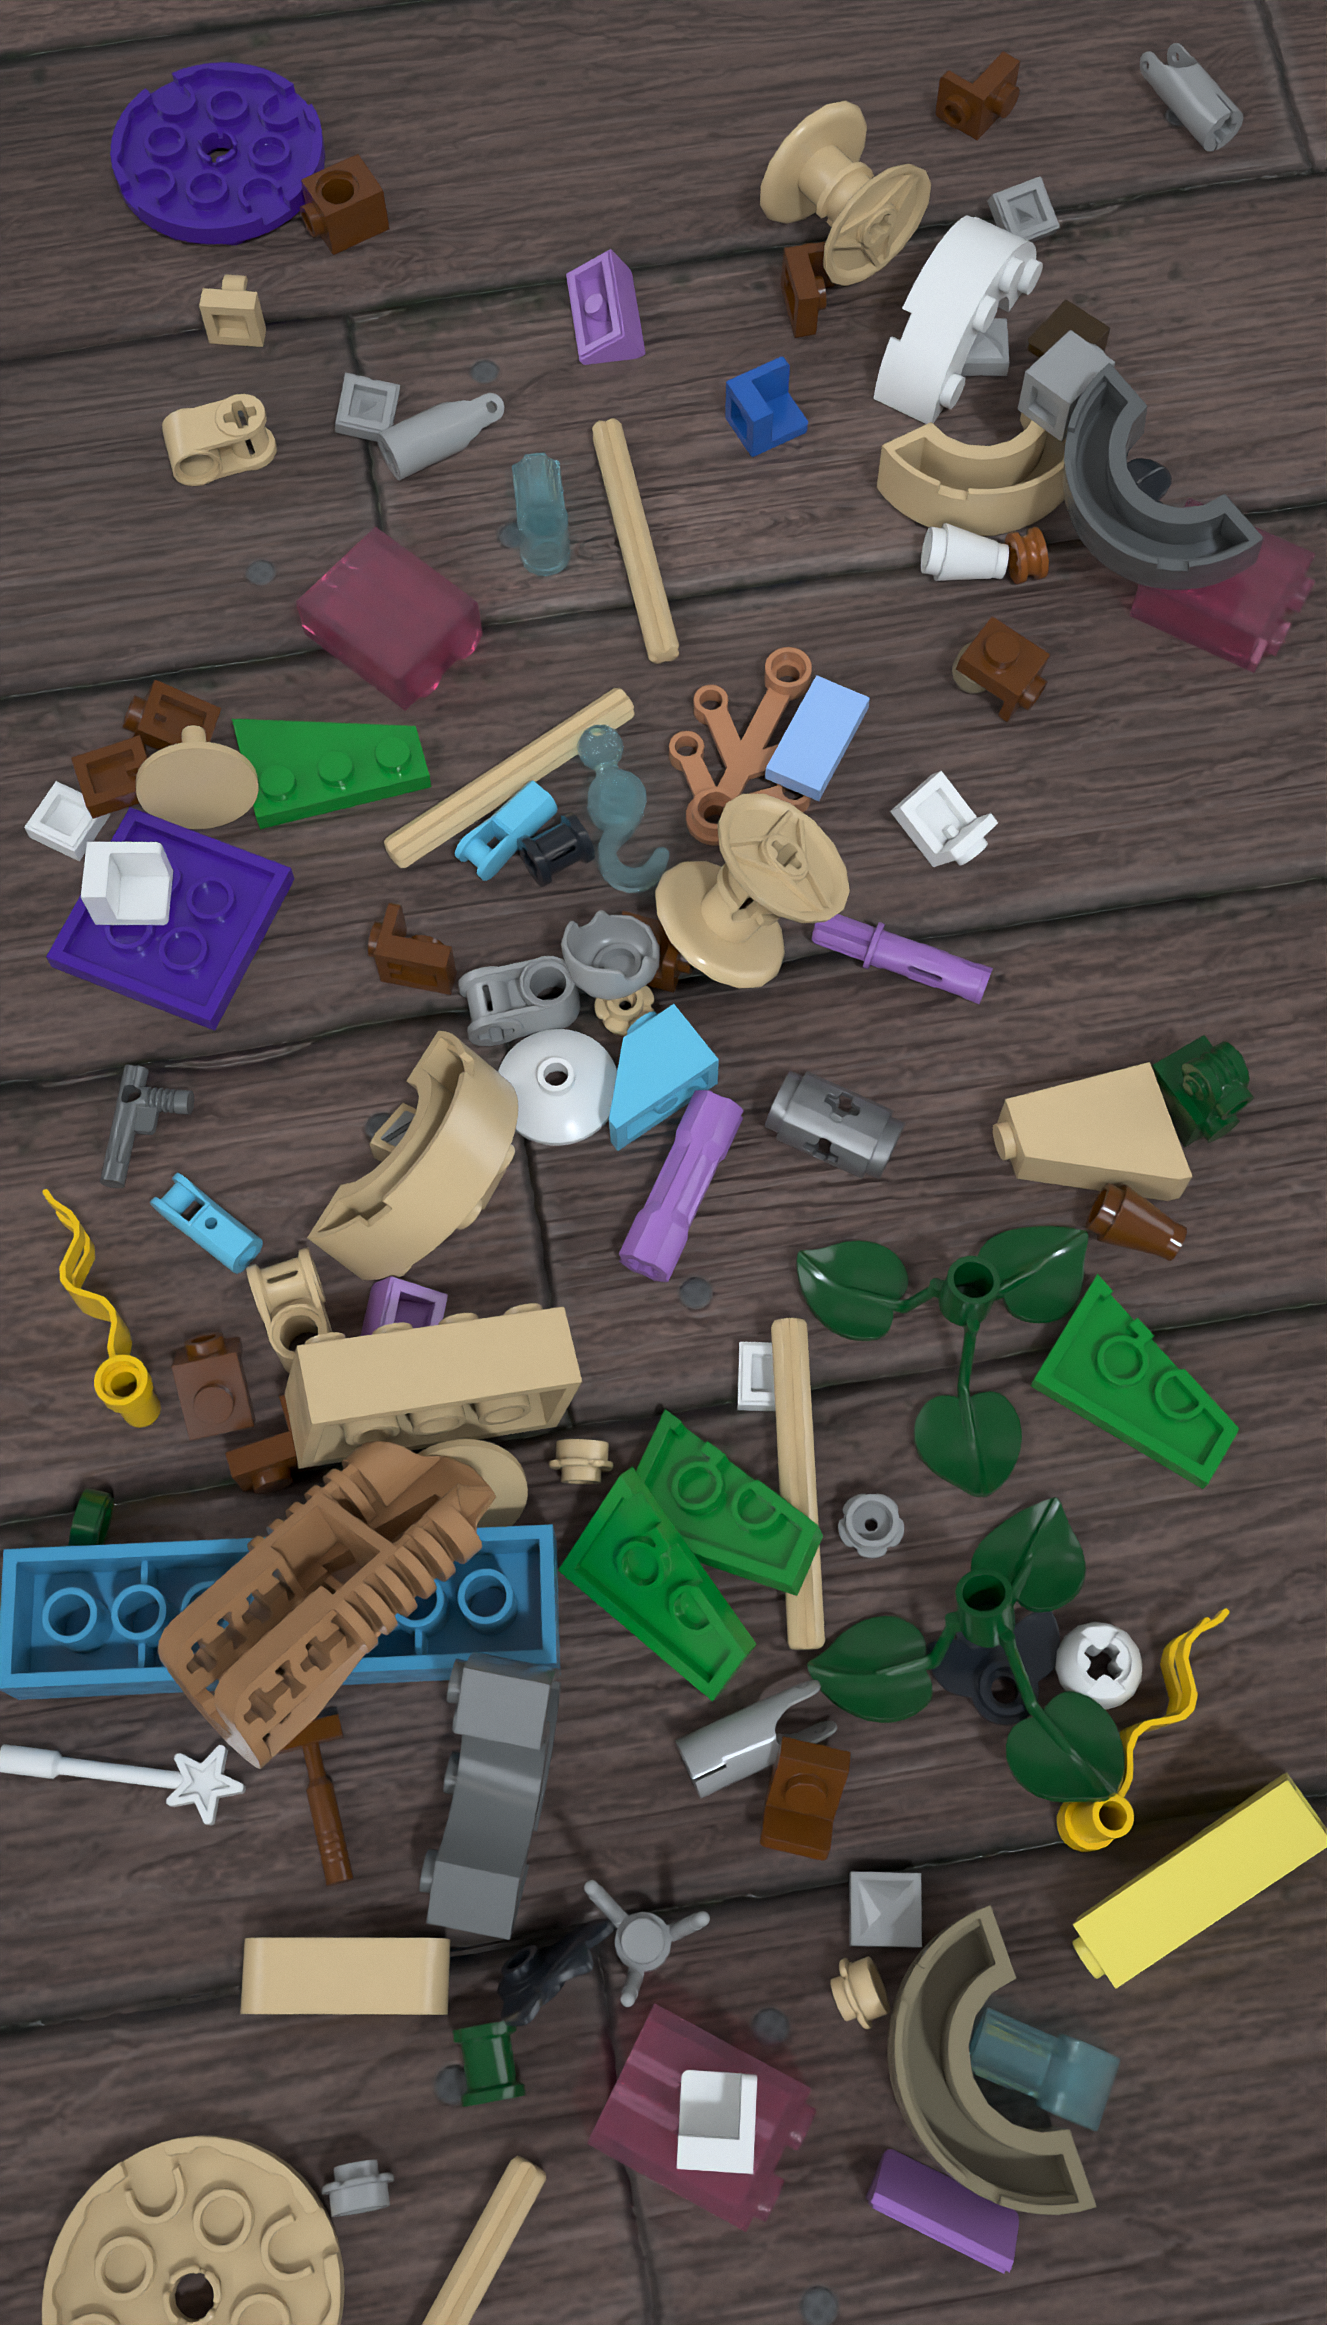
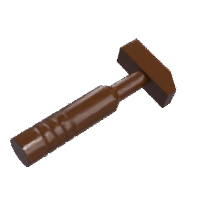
M339 1714L313 1720L277 1753L280 1755L303 1749L309 1777L306 1793L319 1846V1854L321 1855L326 1886H334L354 1879L334 1785L326 1777L319 1745L344 1738Z

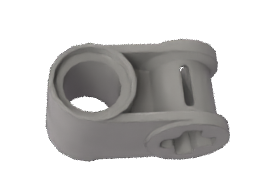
M541 956L533 960L500 967H482L464 974L458 981L459 993L467 998L472 1022L467 1029L468 1039L472 1044L478 1046L500 1045L540 1031L563 1029L570 1026L577 1019L580 1012L578 987L573 982L565 961L555 956ZM558 987L564 989V992L553 1000L537 998L538 994L546 988ZM492 1001L493 1011L489 1012L488 1002Z

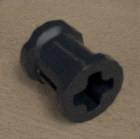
M572 812L562 815L560 824L534 838L525 835L517 839L521 858L533 879L541 887H545L552 882V875L581 860L587 864L595 860V849L584 826Z

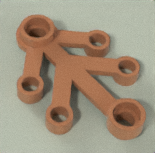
M783 647L769 655L765 663L764 677L765 686L768 690L742 740H740L728 712V695L726 691L717 685H705L696 691L693 699L694 716L700 723L708 725L726 768L723 777L716 787L703 761L704 742L702 738L692 731H681L671 738L669 742L670 763L675 769L684 773L694 797L686 810V825L690 834L699 842L706 845L719 846L717 824L709 823L705 819L711 815L721 816L726 803L741 795L749 780L765 775L766 767L778 745L765 748L789 701L805 694L810 686L812 664L809 657L803 651L793 647ZM783 676H790L795 678L797 681L783 682L779 680V678ZM706 701H716L721 706L714 710H708L702 707L701 704ZM688 746L694 748L697 752L691 756H682L677 753V750ZM779 784L771 788L749 793L767 794L792 804L801 812H805L811 802V798L805 795L797 800L788 799L784 796V793L791 789Z

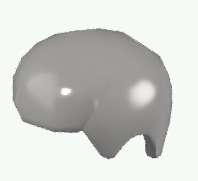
M600 910L596 912L594 918L588 924L579 927L577 923L570 921L565 928L561 942L565 964L575 985L592 997L615 1000L629 996L651 982L659 968L660 946L649 925L633 916H609L605 911Z

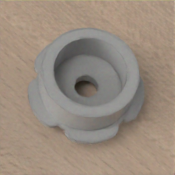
M858 1494L850 1498L843 1507L844 1518L838 1523L841 1540L847 1547L856 1548L858 1554L862 1557L873 1559L884 1556L889 1547H896L900 1543L904 1534V1522L899 1518L898 1506L892 1499L883 1494ZM871 1519L877 1523L875 1531H868L865 1528L867 1520Z
M365 2160L334 2167L335 2182L322 2187V2194L329 2195L331 2217L348 2216L389 2207L390 2200L387 2183L394 2181V2175L391 2173L379 2174L377 2160Z

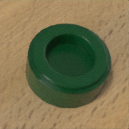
M89 1488L84 1490L75 1511L68 1546L104 1545L114 1507V1499L111 1493Z

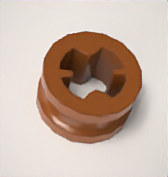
M1038 527L1029 528L1025 536H1020L1016 531L1009 532L1005 538V544L1009 546L1007 566L1014 583L1017 585L1025 583L1029 575H1033L1037 580L1045 579L1049 571V559L1046 542Z

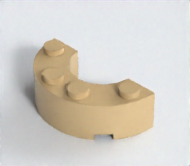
M1021 413L1020 422L1024 431L1010 441L992 446L964 444L946 436L930 422L882 445L877 489L902 514L927 527L941 528L944 523H948L980 536H997L1012 532L1044 518L1064 500L1063 473L1066 438L1061 442L1023 413Z
M446 1031L437 1032L407 1079V1082L418 1091L419 1100L416 1114L404 1137L391 1154L372 1172L356 1182L340 1185L307 1237L362 1280H377L389 1276L400 1278L413 1264L439 1246L455 1229L461 1230L473 1223L482 1209L483 1201L481 1198L496 1175L504 1171L514 1157L515 1147L511 1143L518 1119L516 1091L507 1079L452 1033Z

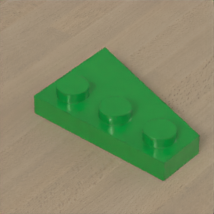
M232 718L240 753L252 763L257 773L259 787L253 807L260 829L432 787L416 726Z

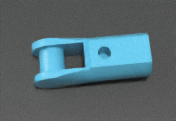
M529 781L490 818L462 838L455 850L456 858L461 862L469 860L478 868V877L483 881L491 879L518 850L517 839L525 835L532 837L557 813L558 808L554 799L535 781ZM496 837L500 843L492 849L487 843Z
M176 1173L172 1177L175 1183L161 1200L154 1197L150 1201L151 1206L167 1221L190 1237L236 1274L243 1272L260 1253L263 1245L262 1239L214 1202L186 1177ZM195 1201L202 1208L188 1222L181 1214Z

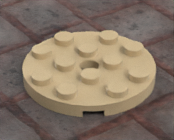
M214 2135L181 2137L161 2142L138 2152L107 2171L90 2187L71 2212L56 2240L49 2260L42 2298V2325H341L345 2292L344 2267L335 2228L323 2203L304 2177L276 2154L256 2144L241 2139ZM189 2273H203L213 2288L214 2306L203 2318H188L180 2312L176 2305L175 2293L177 2285Z

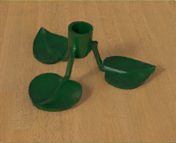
M1033 1226L1002 1232L989 1239L980 1249L978 1256H965L957 1259L950 1266L945 1281L933 1278L928 1287L905 1300H901L908 1287L907 1271L899 1257L887 1247L868 1241H846L820 1249L800 1250L796 1258V1271L802 1295L815 1317L826 1328L840 1337L854 1341L878 1340L889 1332L893 1321V1311L903 1314L908 1313L934 1297L938 1298L939 1308L944 1317L951 1323L964 1328L957 1383L958 1397L950 1395L936 1396L922 1407L914 1424V1443L920 1458L933 1473L971 1496L988 1497L1000 1489L1008 1480L1018 1460L1022 1443V1429L1015 1408L1005 1396L997 1392L987 1391L970 1397L969 1386L976 1337L980 1323L987 1318L994 1301L1001 1298L1007 1311L1013 1317L1024 1322L1050 1323L1066 1316L1078 1301L1083 1287L1084 1262L1089 1239L1088 1232L1060 1226Z
M1057 1497L1047 1499L1018 1512L1000 1524L981 1541L973 1554L971 1571L965 1574L956 1586L957 1611L945 1615V1627L929 1655L926 1656L927 1648L924 1636L913 1624L899 1617L879 1616L853 1625L843 1632L822 1654L807 1663L811 1679L819 1681L821 1686L819 1690L833 1704L843 1711L867 1721L892 1723L910 1718L928 1706L932 1699L933 1688L926 1670L934 1669L941 1664L957 1632H962L968 1641L980 1647L991 1648L1000 1645L1004 1649L1024 1705L1032 1718L1017 1723L1007 1737L1006 1759L1015 1780L1031 1794L1055 1802L1107 1801L1118 1793L1122 1784L1125 1771L1123 1745L1118 1729L1109 1713L1092 1698L1075 1691L1063 1692L1055 1696L1043 1710L1035 1697L1016 1646L1015 1634L1013 1633L1015 1628L1014 1605L1016 1602L1032 1612H1050L1071 1602L1084 1585L1086 1562L1083 1549L1068 1522L1062 1503Z

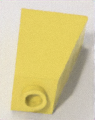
M1285 1772L1081 1914L1073 1924L1080 1935L1072 1941L1073 1946L1090 1973L1096 1979L1106 1974L1116 1989L1327 1848V1828L1289 1774Z

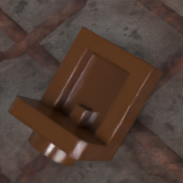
M1003 51L973 84L949 70L946 71L939 80L936 116L952 128L958 129L978 141L999 117L1006 118L1013 110L1020 93L1019 87L1016 86L1020 61Z
M992 616L960 657L956 670L1003 700L1004 703L998 717L1008 722L1020 706L1029 711L1044 691L1048 681L1041 677V674L1050 654Z
M213 1332L185 1341V1348L176 1352L171 1368L189 1441L254 1427L256 1418L241 1360L243 1353L241 1338L234 1337L224 1340L223 1333Z
M285 1394L280 1395L279 1398L288 1425V1432L225 1453L232 1478L244 1492L254 1489L256 1494L271 1493L290 1485L293 1482V1475L319 1467V1465L300 1469L298 1467Z

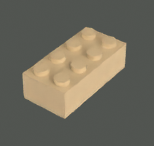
M530 1303L513 1307L502 1316L478 1319V1315L474 1313H460L444 1318L438 1325L413 1328L409 1323L399 1322L379 1327L373 1331L372 1335L346 1338L345 1334L339 1332L316 1335L308 1339L304 1345H297L285 1390V1398L298 1467L300 1469L342 1462L358 1446L372 1441L391 1442L411 1451L457 1439L478 1440L557 1427L580 1387L582 1378L565 1308L543 1309L540 1304Z

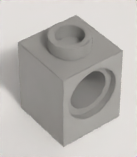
M1070 330L1025 371L1018 410L1062 442L1067 437L1068 425L1080 396L1093 378L1108 363L1114 367L1115 361L1106 356L1101 348L1088 343Z

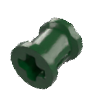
M504 2021L452 2031L453 2042L460 2044L462 2048L467 2091L461 2095L462 2107L526 2095L525 2084L518 2082L516 2077L511 2035L517 2031L516 2026H507Z

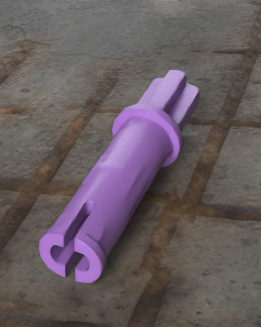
M837 914L826 922L815 923L812 941L815 944L864 961L863 968L869 970L871 965L880 969L883 968L933 988H939L961 996L977 1004L981 1002L993 969L949 954L935 947L885 931V924L881 922L878 923L876 928Z

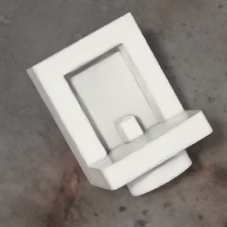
M942 771L930 775L890 811L933 867L955 860L959 865L967 863L986 848L988 842L984 836L998 824L991 813L977 818Z

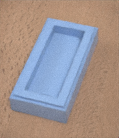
M816 675L766 767L765 779L819 801L869 708L870 698Z

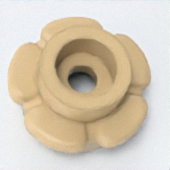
M645 985L637 992L624 998L615 1000L596 998L594 1004L595 1013L599 1019H602L603 1024L610 1032L619 1036H626L628 1029L637 1019L654 1011L651 1007V1004L654 1003V995L651 989ZM623 1001H628L631 1007L623 1010L619 1005Z
M586 1439L556 1441V1458L549 1461V1467L562 1471L561 1482L600 1484L601 1472H608L613 1468V1462L608 1461L609 1443Z
M869 1956L853 1963L849 1962L847 1958H843L839 1962L841 1975L831 1979V1988L837 2007L845 2021L857 2018L864 2029H871L873 2019L890 2013V2004L883 1981Z

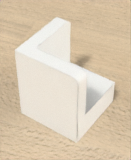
M87 842L81 899L95 925H165L168 923L173 869L162 844L158 842Z
M686 2070L683 2072L681 2077L677 2169L753 2174L757 2096L756 2074Z

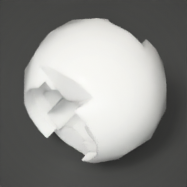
M1091 1622L1079 1625L1065 1635L1057 1650L1055 1668L1060 1684L1066 1692L1075 1691L1088 1696L1106 1710L1121 1706L1135 1694L1141 1682L1143 1663L1137 1645L1127 1632L1112 1624ZM1101 1651L1107 1653L1112 1659L1108 1664L1107 1670L1114 1678L1112 1679L1105 1674L1097 1680L1091 1678L1086 1672L1090 1667L1091 1661L1084 1653L1086 1652L1093 1657Z

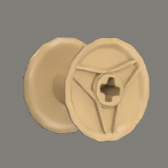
M847 101L823 106L807 116L784 139L769 162L760 191V206L766 217L772 221L789 224L804 220L815 212L821 219L826 216L828 217L826 222L832 228L824 245L823 267L832 283L843 286L866 280L884 268L904 248L922 220L929 204L931 182L926 170L912 164L888 168L872 178L874 176L872 170L865 163L859 162L865 147L867 124L859 106Z
M741 794L726 803L717 824L720 852L726 863L721 867L707 861L681 862L662 874L655 891L657 915L670 942L692 966L708 977L739 989L762 987L777 976L785 955L782 929L778 923L781 917L798 923L826 922L844 910L850 892L846 866L834 843L814 820L792 804L767 794Z

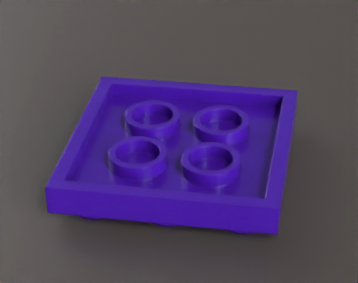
M129 807L110 842H158L162 844L173 869L168 923L165 925H95L80 895L46 958L52 968L215 1031L295 879L292 869Z

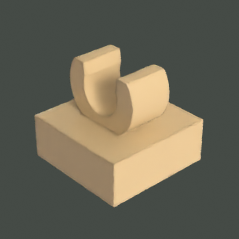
M225 274L222 281V290L202 289L199 308L210 344L263 347L266 326L257 292L246 291L247 276Z

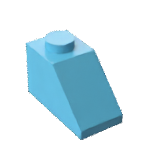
M675 1004L659 1014L653 1011L641 1016L630 1026L627 1035L623 1037L609 1115L610 1141L617 1151L687 1105L695 1090H709L718 1084L719 1059Z

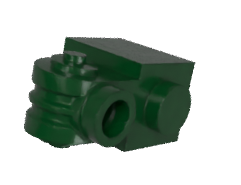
M1203 1035L1152 1065L1176 1134L1184 1148L1203 1136L1208 1143H1211L1230 1132L1240 1122L1236 1116L1238 1112L1254 1099V1096L1247 1088L1250 1078L1244 1057L1228 1042L1223 1041L1213 1047L1206 1036Z

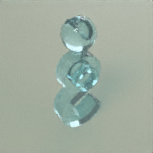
M606 724L593 725L587 728L580 736L577 743V751L584 765L594 770L597 775L591 782L588 791L587 811L592 822L605 831L598 845V869L604 880L615 889L627 893L644 892L655 887L660 881L662 874L665 873L670 856L669 851L664 847L657 848L647 863L638 868L625 866L619 861L616 852L632 837L642 821L647 803L646 789L641 780L633 773L618 767L617 763L621 760L624 752L623 741L618 732ZM594 732H599V733H601V734H603V735L596 736V735H593L592 733H594Z

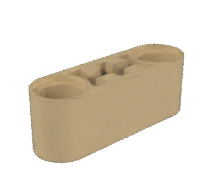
M245 1938L240 2014L446 2015L448 2014L450 1939Z

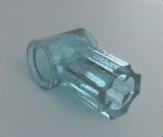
M545 453L525 454L523 459L512 465L511 468L520 558L523 566L529 572L549 576L562 571L569 563L571 555L569 518L565 507L561 467L558 460L547 457Z
M988 2007L983 2012L969 2047L971 2067L976 2075L1036 2099V2106L1092 2131H1098L1121 2059L1064 2034H1059L1058 2038Z

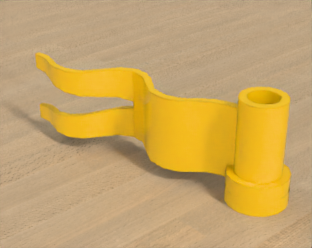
M44 1189L42 1191L50 1206L56 1210V1214L62 1224L74 1233V1238L59 1266L61 1283L83 1313L111 1322L107 1344L109 1359L104 1361L96 1371L94 1377L95 1391L107 1408L120 1413L129 1425L138 1428L149 1426L158 1418L161 1404L153 1392L152 1377L139 1359L130 1355L132 1347L130 1331L116 1309L104 1296L81 1289L95 1260V1245L74 1213L56 1201L48 1189ZM83 1248H84V1254H83V1256L81 1257V1259H80V1261H79L77 1267L75 1268V1266H76V1264H77V1261H78V1259H79V1257H80V1255H81V1252H82V1250H83Z
M1227 1608L1220 1610L1211 1621L1209 1617L1201 1619L1193 1629L1172 1639L1163 1649L1160 1666L1169 1697L1166 1715L1162 1718L1143 1721L1124 1728L1119 1732L1124 1751L1125 1771L1118 1793L1103 1802H1064L1061 1805L1057 1814V1829L1062 1840L1072 1849L1080 1852L1099 1850L1108 1846L1113 1839L1126 1835L1132 1828L1134 1822L1133 1809L1124 1797L1133 1779V1750L1137 1738L1143 1732L1153 1731L1185 1720L1195 1710L1198 1693L1188 1659L1191 1645L1200 1633L1224 1621L1230 1613ZM1174 1659H1175V1663H1176V1667H1177V1672H1178L1179 1681H1178V1678H1177V1675H1176V1671H1175V1668H1174Z

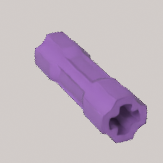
M709 1090L694 1091L676 1130L675 1142L644 1208L637 1213L619 1252L621 1257L619 1262L631 1271L644 1275L654 1281H669L687 1242L688 1230L719 1163L725 1159L743 1120L741 1116L743 1109L734 1101Z

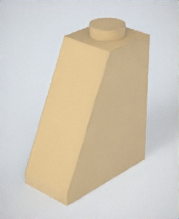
M1150 1062L1005 1099L998 1122L993 1125V1137L998 1154L1003 1161L1010 1159L1017 1179L1101 1191L1107 1183L1119 1188L1127 1184L1144 1198L1170 1201L1181 1197L1192 1178L1190 1168Z

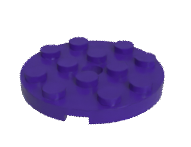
M217 62L183 68L172 72L174 81L160 87L153 93H150L146 88L142 90L122 112L112 135L110 151L112 168L120 193L125 203L141 221L174 240L199 244L238 245L245 240L268 233L290 220L300 211V206L306 204L301 179L323 170L325 166L324 139L315 108L312 104L308 105L295 92L293 83L261 67L242 63ZM216 148L230 150L225 155L218 156L216 158L217 163L212 162V158L209 156Z

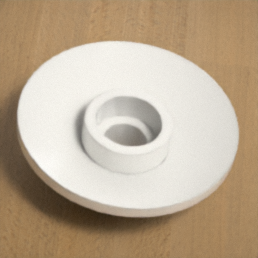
M544 1030L518 1042L503 1059L498 1073L507 1079L516 1091L518 1119L515 1131L523 1137L544 1145H569L589 1138L598 1132L609 1120L617 1069L609 1053L593 1038L573 1030ZM561 1071L568 1078L563 1084L553 1086L545 1081L549 1073Z

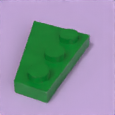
M1097 1274L1034 1378L1031 1387L1194 1485L1204 1489L1209 1484L1239 1428L1185 1369H1179L1152 1340L1154 1335L1139 1318L1134 1320L1111 1295L1113 1290Z
M665 1409L636 1472L701 1564L798 1596L823 1538L819 1526L760 1480H754L730 1462L723 1452L707 1441L705 1443L688 1430L681 1420Z
M633 1466L621 1474L558 1571L713 1701L726 1688L757 1644Z

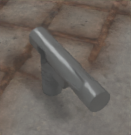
M128 1064L124 1066L100 1177L102 1185L110 1188L125 1187L135 1135H153L156 1132L159 1113L162 1111L171 1114L175 1112L176 1114L191 1115L194 1108V1093L192 1090L178 1089L176 1091L169 1088L164 1090L163 1088L158 1089L154 1087L152 1089L151 1087H146L148 1069L139 1065L131 1066ZM137 1092L141 1095L137 1100L128 1102L131 1093Z

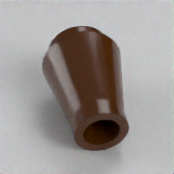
M1107 1183L1096 1197L1086 1221V1229L1096 1233L1097 1241L1157 1255L1168 1261H1172L1178 1254L1187 1234L1186 1226L1172 1220L1127 1184L1119 1188Z

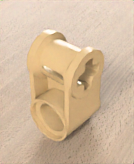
M236 394L224 400L195 408L179 409L169 414L162 423V432L175 479L184 485L200 486L210 483L215 479L244 471L258 470L267 466L274 459L277 445L272 432L265 427L267 422L266 411L262 402L252 395ZM239 410L243 411L247 425L242 426L238 415ZM245 440H251L255 451L254 454L249 453Z
M308 1247L300 1249L298 1257L260 1269L256 1264L246 1267L250 1287L261 1318L265 1323L269 1341L288 1373H290L295 1352L288 1349L291 1341L296 1336L306 1332L318 1335L333 1332L324 1305L326 1299L323 1287Z

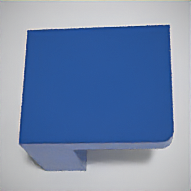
M783 356L726 381L725 418L751 457H755L803 435L808 430V420L788 392L790 365Z

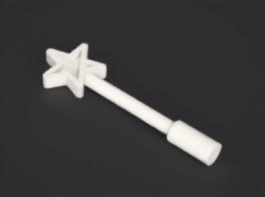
M3 1744L0 1749V1772L49 1779H54L60 1774L176 1789L166 1799V1804L171 1807H178L195 1803L204 1824L210 1826L215 1824L219 1798L244 1794L246 1791L244 1784L224 1775L228 1750L223 1745H218L202 1763L181 1753L176 1754L174 1760L180 1772L62 1757L59 1751L7 1744Z

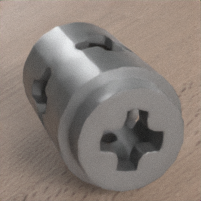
M790 1071L774 1100L765 1127L778 1133L776 1140L861 1179L865 1173L880 1179L902 1133L905 1122L892 1117L894 1110L807 1071L803 1077ZM840 1096L852 1100V1108L849 1112H844L838 1108ZM820 1138L827 1139L832 1143L829 1154L818 1150Z

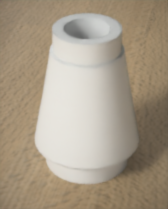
M944 523L941 528L929 527L922 547L921 572L933 575L935 581L1002 579L1008 565L1009 546L948 523Z

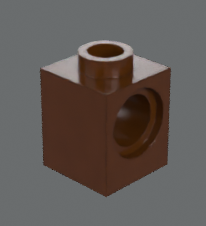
M359 154L301 179L306 203L300 206V213L304 224L313 238L321 236L333 255L389 230L383 189Z

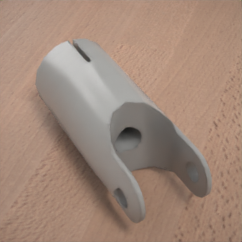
M1173 43L1168 48L1167 61L1169 65H1164L1150 51L1143 53L1140 58V70L1143 77L1206 151L1210 152L1223 147L1237 134L1242 126L1243 113L1181 44ZM1176 53L1179 55V61L1176 58Z
M494 393L484 394L471 401L441 402L377 433V442L389 470L400 481L463 451L470 441L480 433L481 429L502 417L505 408L504 403Z
M809 1680L799 1683L675 1740L680 1756L699 1797L702 1799L774 1765L783 1736L815 1744L835 1733L837 1725L834 1721L820 1722L793 1734H777L775 1732L777 1721L790 1706L813 1696L821 1688L819 1681Z

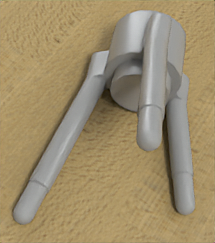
M589 1880L584 1885V1890L589 1898L618 1928L615 1936L616 1952L623 1964L629 1967L621 1995V2003L625 2007H630L634 2004L643 1982L644 1973L656 1970L664 1964L670 1954L671 1943L700 1930L710 1921V1916L705 1911L694 1913L669 1925H666L661 1918L652 1913L639 1912L628 1916L596 1881Z

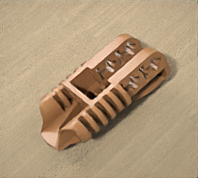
M372 1441L363 1443L342 1460L344 1468L342 1471L336 1468L332 1469L323 1477L325 1483L323 1488L314 1485L304 1494L307 1501L304 1505L294 1502L285 1510L287 1520L282 1521L278 1518L266 1527L269 1535L265 1539L259 1535L254 1537L247 1544L249 1553L177 1615L164 1629L158 1645V1654L161 1662L203 1717L230 1746L254 1767L263 1768L318 1716L364 1655L378 1645V1637L381 1634L389 1635L398 1626L395 1618L397 1613L403 1617H408L417 1609L416 1596L428 1599L437 1590L434 1582L435 1578L446 1582L456 1573L454 1561L465 1564L482 1549V1542L477 1535V1523L493 1503L496 1495L486 1481L471 1466L446 1456H422L391 1442ZM252 1593L254 1600L249 1605L246 1598ZM221 1618L229 1623L226 1628L217 1623ZM198 1641L200 1648L193 1654L191 1647ZM215 1680H218L219 1683L215 1689V1696H213L206 1688Z

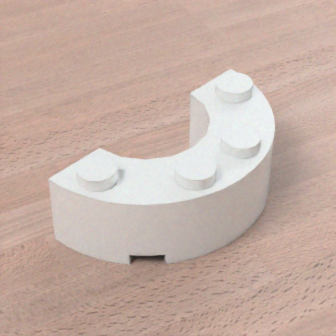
M967 215L957 221L930 255L902 309L910 312L911 315L901 340L890 337L879 370L874 399L925 424L934 423L944 407L951 410L963 391L965 377L961 376L962 369L978 332L985 333L998 307L1009 312L1021 293L1029 295L1034 289L1043 268V263L1036 260L1035 245L977 217L973 218Z

